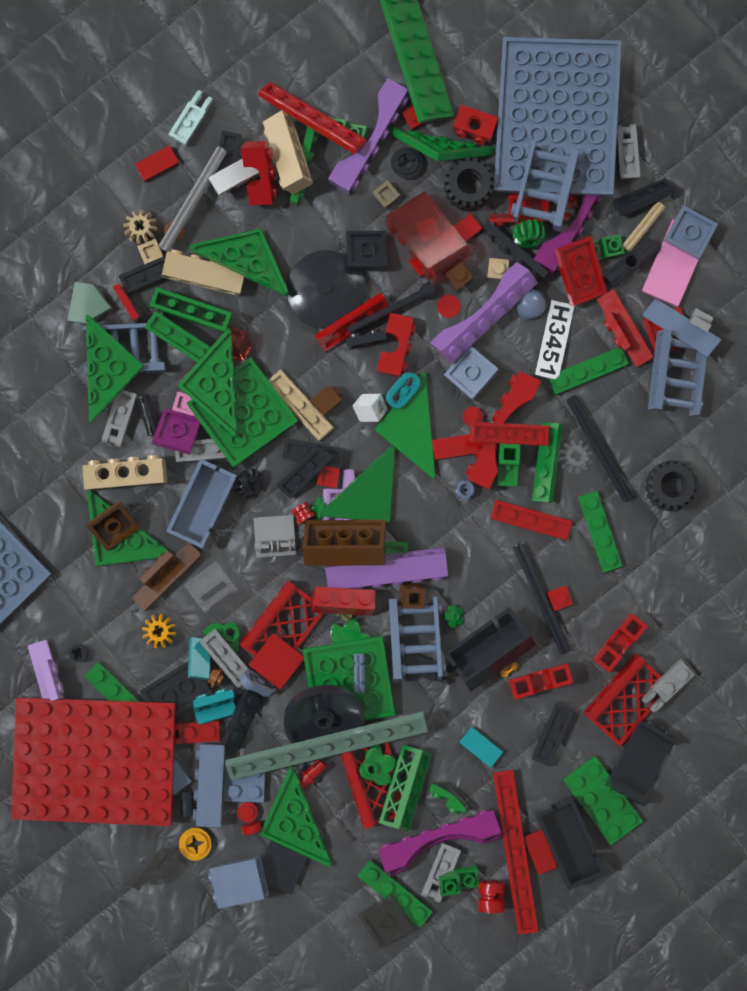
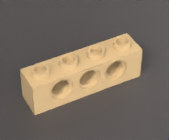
M159 455L147 456V460H140L139 457H129L126 462H120V459H108V463L100 464V460L88 461V465H82L84 489L92 490L167 483L165 459L159 458ZM143 465H147L149 468L146 476H142L140 473V468ZM126 466L129 469V475L123 478L120 471ZM106 468L109 471V477L104 480L101 477V471Z

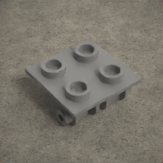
M293 515L254 518L256 558L296 555Z

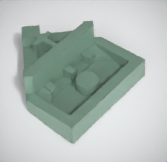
M75 282L67 321L86 324V315L88 314L97 322L99 317L105 312H110L113 308L104 298L101 289H98L93 284Z

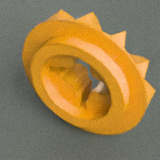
M190 828L180 837L179 848L187 859L201 860L211 850V839L203 829ZM193 835L197 841H204V843L198 846V852L194 846H187L193 842Z

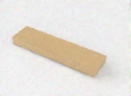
M281 369L268 380L288 408L318 441L322 440L334 429Z

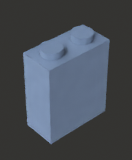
M260 855L214 865L209 869L208 878L209 882L213 884V900L218 905V909L263 900L269 896Z

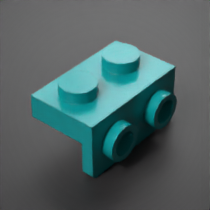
M221 689L211 696L207 694L197 696L196 700H193V708L198 724L201 725L232 716L236 708L233 690Z

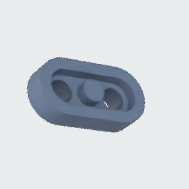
M246 670L241 676L242 686L247 690L255 691L265 697H271L277 691V687L261 674Z

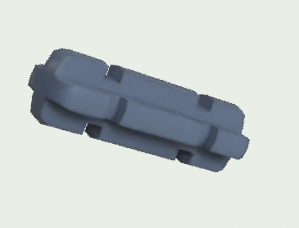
M363 653L354 654L355 693L365 692V664H363L365 662V655Z

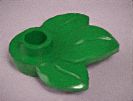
M355 618L347 622L344 627L333 624L330 630L331 640L334 643L370 637L369 634L361 633L359 622Z
M232 622L225 625L214 623L205 628L203 631L205 636L213 629H216L236 654L238 653V639L240 638L241 630L237 624ZM229 629H233L235 631L234 634L231 636L227 634V631Z
M375 745L366 752L365 761L360 766V775L365 780H373L378 785H387L391 783V777L388 773L395 768L396 759L391 755H382L381 746ZM369 766L372 768V773L368 771Z

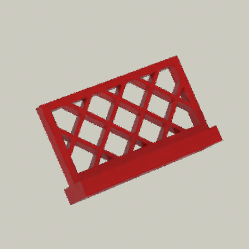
M287 580L239 644L255 656L257 652L252 649L257 642H266L268 640L267 628L277 625L278 637L281 639L293 637L294 645L292 648L296 650L324 613H318L315 617L308 618L306 607L312 606V598ZM295 592L302 596L303 604L292 606L291 597ZM304 607L305 618L294 620L292 609ZM290 609L291 620L279 622L280 611ZM305 621L306 630L303 633L295 634L294 623ZM291 623L293 634L281 636L280 624Z
M634 653L582 714L618 746H621L632 734L637 723L643 721L651 712L650 707L660 698L656 693V697L650 701L647 707L640 708V697H644L646 693L639 694V683L649 682L650 690L653 682H656L662 676L646 663L641 656ZM644 666L649 670V679L639 680V671ZM629 683H635L636 694L626 695L625 687ZM636 697V708L626 709V698ZM622 698L623 709L612 710V702L615 699ZM637 711V719L634 722L627 723L626 712ZM623 712V723L613 724V713ZM609 713V724L601 725L597 719L602 714ZM623 726L624 734L618 740L614 736L613 727Z
M383 743L385 750L382 755L392 756L389 743ZM353 751L340 753L362 827L368 829L380 824V819H374L373 811L376 805L381 808L384 807L378 801L382 793L388 794L384 790L386 785L379 788L371 784L373 780L368 782L362 779L357 764H362V762L355 758ZM394 768L391 772L388 773V774L390 775V777H391L392 773H393V775H394L395 768ZM370 786L380 790L375 801L367 796ZM400 790L394 794V800H401L402 794ZM391 811L393 814L389 815L386 821L395 819L396 814L394 811Z

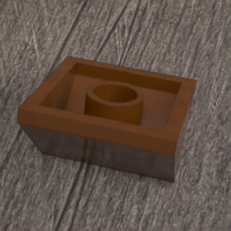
M120 501L85 524L106 551L140 528Z

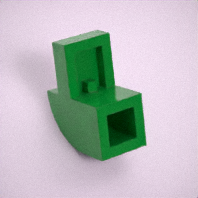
M499 445L497 486L517 487L520 445Z

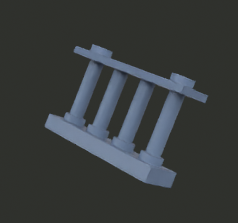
M532 140L531 146L526 148L525 158L528 159L517 203H513L511 215H514V222L519 221L520 215L548 220L550 223H553V230L561 232L579 158V150L571 148L570 155L566 154V156L536 150V141ZM539 158L563 163L564 166H567L566 172L560 175L531 169L533 159ZM529 176L558 182L559 185H562L561 193L557 192L555 194L526 188ZM524 196L553 201L555 204H558L557 210L550 213L522 207Z
M147 323L100 325L107 332H110V335L118 342V332L130 331L131 354L141 363V360H139L138 331L147 330L145 328ZM83 326V331H84L85 333H86V326ZM150 332L151 359L149 363H142L145 367L138 374L167 373L165 362H161V359H159L158 336ZM84 366L85 375H87V366Z
M663 329L657 331L648 410L657 411L661 410L664 405L690 409L689 416H698L703 410L702 393L707 356L696 351L695 362L671 358L669 356L671 346L696 349L680 339L673 338L671 336L672 330ZM675 366L693 369V381L669 378L666 375L667 367ZM668 385L692 389L691 401L666 397L664 395L665 387Z
M433 597V605H424V609H404L401 605H397V599H389L393 682H402V676H405V674L437 672L438 680H442V674H446V664L441 662L438 614H442L441 602H437V597ZM402 614H434L433 625L402 626V624H398V617H402ZM435 632V644L404 646L399 641V636H403V634ZM436 652L437 664L414 666L401 664L400 656H404V654Z

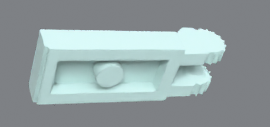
M199 90L191 102H188L168 134L184 146L188 144L213 102V98L208 97L201 108L196 106L203 94Z

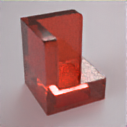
M229 327L232 331L233 358L244 361L252 347L247 331Z

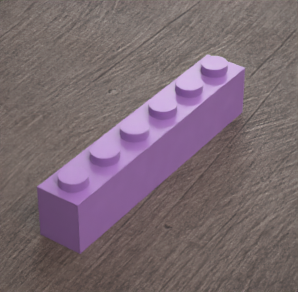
M444 547L386 555L385 565L325 566L327 586L331 588L363 589L364 586L381 587L387 583L400 585L404 581L422 582L424 579L429 578L440 580L448 576Z

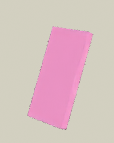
M672 219V221H671V223H670V225H669V228H668V230H667V232H666V235L668 234V232H669V230H670V228H671V226H672V224H673V222H674V219ZM663 239L641 292L678 307L698 259L664 242Z

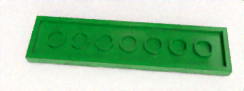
M380 0L418 123L451 119L454 113L418 0Z

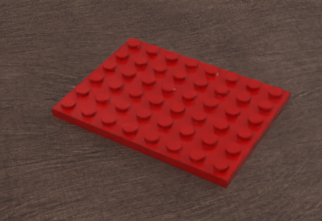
M17 697L15 706L11 819L171 826L176 703L56 699L51 701L49 698Z

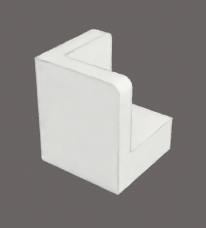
M362 394L353 404L354 411L360 422H379L388 411L381 394Z

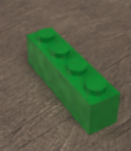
M156 287L149 305L154 311L222 334L230 328L233 319L231 312Z

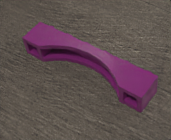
M582 195L580 210L572 224L560 235L543 242L534 260L551 275L554 274L555 270L560 271L554 249L571 243L574 237L579 238L584 229L581 226L583 221L590 219L593 213L591 207L594 203L598 204L602 196Z
M483 810L472 818L466 816L459 819L457 823H445L434 831L429 829L422 831L416 837H404L401 839V842L396 844H384L378 851L387 877L407 871L411 863L422 852L440 842L463 839L486 844L501 839L502 834L494 811Z

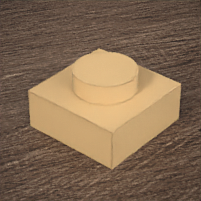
M156 239L137 246L144 264L163 257Z
M489 258L487 279L501 280L502 275L508 270L509 260Z

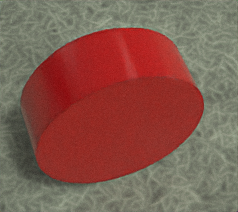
M260 821L249 822L241 826L242 834L244 835L255 834L262 829Z

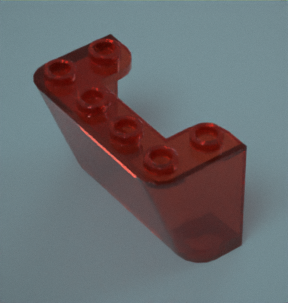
M425 191L385 215L386 220L384 222L387 225V229L392 235L397 234L396 238L403 246L406 244L409 247L410 251L408 253L414 261L419 260L422 264L420 268L428 281L432 279L436 284L445 277L448 271L473 255L467 243Z

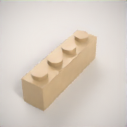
M280 111L263 121L264 134L269 141V147L273 149L274 167L280 176V186L283 190H287L294 195L312 185L313 182L293 118L284 111Z
M178 250L167 251L161 278L239 296L244 276L211 260L210 262L202 260L203 257L192 254L189 257L183 255V252Z

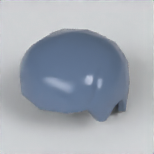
M531 289L514 305V310L517 316L524 320L535 319L544 312L546 300L540 291Z

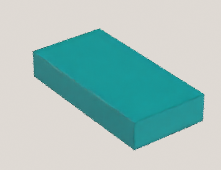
M191 637L189 639L188 678L208 680L210 674V654L199 642L202 638Z
M470 727L459 741L460 744L490 768L503 753L502 750L473 727Z

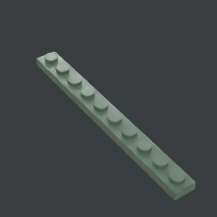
M419 712L225 760L230 779L235 780L426 733L428 730L424 714Z

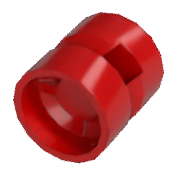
M479 881L478 893L481 895V898L478 899V911L484 913H503L504 899H502V896L505 895V882Z

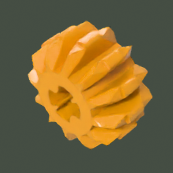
M160 614L159 620H157L155 615H152L153 623L150 620H145L149 628L142 627V630L148 631V634H144L142 637L143 639L150 637L147 641L148 645L155 641L154 648L159 647V642L165 648V640L169 643L173 642L169 635L175 636L176 632H170V629L176 626L175 624L168 626V623L171 621L169 617L163 622V614ZM157 626L164 629L161 637H159V634L155 635L154 633L157 630Z

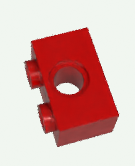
M461 105L452 132H455V135L461 138H472L474 142L485 145V143L490 144L498 117ZM471 123H477L480 126V128L477 130H473L470 128L469 125Z

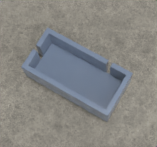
M200 459L166 532L205 549L212 535L209 530L210 528H215L234 488L237 475L222 468L217 472V466Z

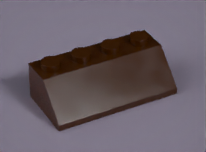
M306 520L302 545L304 565H385L386 520Z

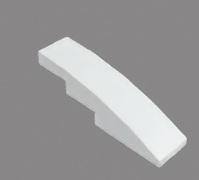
M273 157V159H271V161H272V166H274V163H275V160H274V157ZM241 159L210 176L209 181L220 196L234 187L237 188L251 179L254 180L260 176V173L255 168L244 167L243 160Z

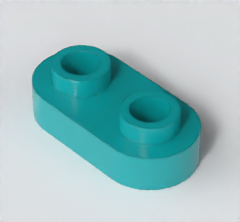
M411 372L402 374L387 392V403L394 408L403 407L420 386L419 377ZM407 379H410L409 385H406ZM397 394L398 398L393 400V396Z

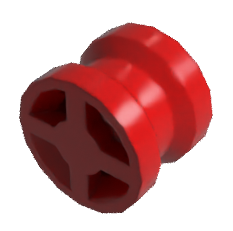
M308 502L300 504L291 511V514L297 518L299 526L306 523V520H311L316 516L314 512L310 511Z

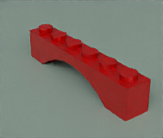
M519 371L518 375L513 374L508 384L512 387L509 393H504L500 401L503 406L500 411H495L491 421L504 423L514 411L531 402L541 381ZM484 443L483 447L478 446L474 457H477L474 465L470 463L465 473L468 475L467 481L486 490L490 489L498 472L495 458L496 443Z

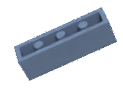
M201 743L200 748L196 749V760H199V768L195 769V780H198V788L194 789V801H197V809L193 810V821H196V826H222L225 744Z

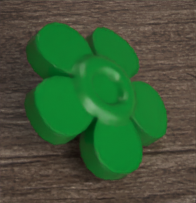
M318 497L317 502H314L312 510H315L314 513L316 515L314 519L323 518L318 516V512L325 508V502H323L322 497Z
M450 605L448 607L449 612H445L444 618L449 620L448 626L450 628H455L456 625H462L463 618L460 617L463 615V610L460 607L456 608L455 605Z

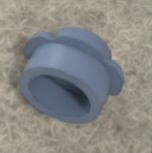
M460 481L457 484V496L464 500L470 499L475 494L474 484L469 481Z

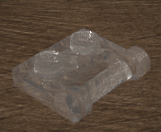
M217 561L184 584L205 614L210 611L209 608L228 594L237 591V588ZM224 581L227 586L204 602L201 597Z

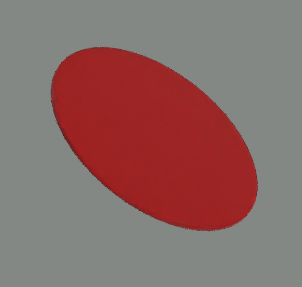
M444 295L437 302V310L443 317L452 318L460 311V301L454 295Z

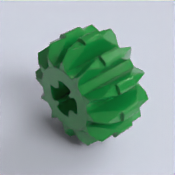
M537 219L521 221V224H516L513 229V240L522 249L538 247L547 239L546 228L543 222L537 221Z

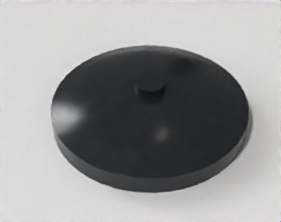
M322 250L305 256L294 266L287 282V289L289 291L287 297L292 311L303 323L316 329L324 330L364 304L366 284L361 270H347V256L336 251Z
M334 685L310 687L298 693L288 703L283 716L284 731L289 741L293 744L362 727L365 724L364 709L360 700L345 688Z

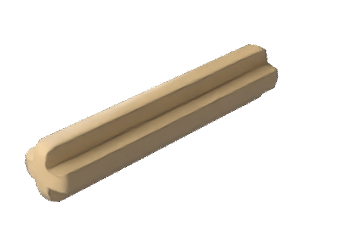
M661 202L655 203L624 242L623 247L626 251H632L663 212L665 206Z

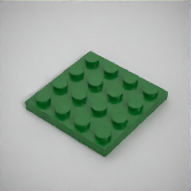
M249 358L234 369L237 418L236 437L230 434L194 400L191 399L186 403L233 468L298 422L252 358Z
M382 635L303 648L309 688L319 685H334L349 690L360 700L364 709L365 720L395 715ZM355 653H363L365 655V662L363 663L365 664L364 693L354 692V684L356 683L354 682Z

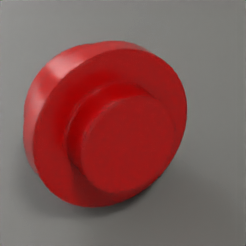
M469 407L463 413V421L468 426H470V422L482 421V412L477 407Z
M244 802L239 806L237 814L241 821L249 823L256 819L258 810L253 803Z

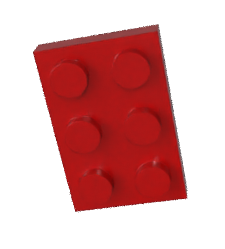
M592 236L584 237L554 249L570 306L581 304L607 293Z

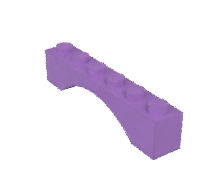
M389 78L386 79L378 93L379 116L371 138L356 154L337 163L328 178L330 185L348 195L351 191H356L360 183L358 180L360 175H365L370 166L368 164L370 158H375L380 149L378 147L380 141H385L390 132L387 129L391 123L395 124L399 117L397 112L400 107L404 108L409 100L407 88Z
M516 262L502 275L496 291L482 308L466 320L444 329L430 342L441 357L452 364L535 287L538 282L527 268Z

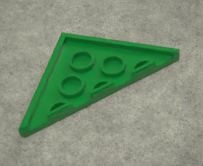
M393 126L389 130L390 135L436 161L494 155L495 148L492 146L477 147V143L463 140L461 143L450 140L448 137L438 135L433 137L413 130H408L405 133Z
M261 228L190 245V251L283 296H288L289 291Z
M87 314L89 421L93 423L145 366Z
M228 328L178 384V387L230 434L236 437L237 418L232 331Z
M423 371L419 376L420 386L403 407H393L374 430L433 479L435 471L426 373Z
M388 447L363 473L348 484L349 486L335 496L323 510H320L318 516L351 520H386V523H390L395 447Z
M87 490L91 521L111 506L91 490ZM140 528L108 551L92 534L96 566L157 559L162 553L169 551Z
M290 766L259 835L330 867L332 862L295 768Z

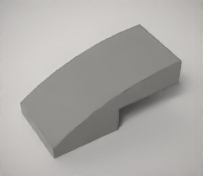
M694 308L689 322L708 332L713 317Z

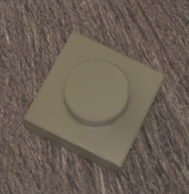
M388 180L372 192V195L384 209L400 197V194Z

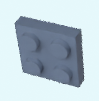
M683 205L664 242L699 260L718 223Z
M470 346L444 375L472 400H475L500 370L475 348Z
M225 761L223 801L264 802L265 772L231 780Z

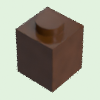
M462 262L448 271L444 277L456 294L473 280V276Z
M328 385L313 397L311 402L325 417L342 403L340 398L342 394L335 386L332 388Z
M400 584L398 603L404 609H424L425 588L420 584Z

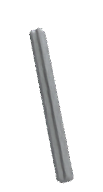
M218 146L159 244L162 250L167 252L171 249L210 182L209 177L215 174L227 152L222 147Z

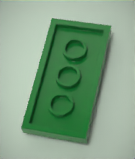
M593 756L562 780L607 842L612 845L643 821L625 796L605 785L610 775L596 756Z

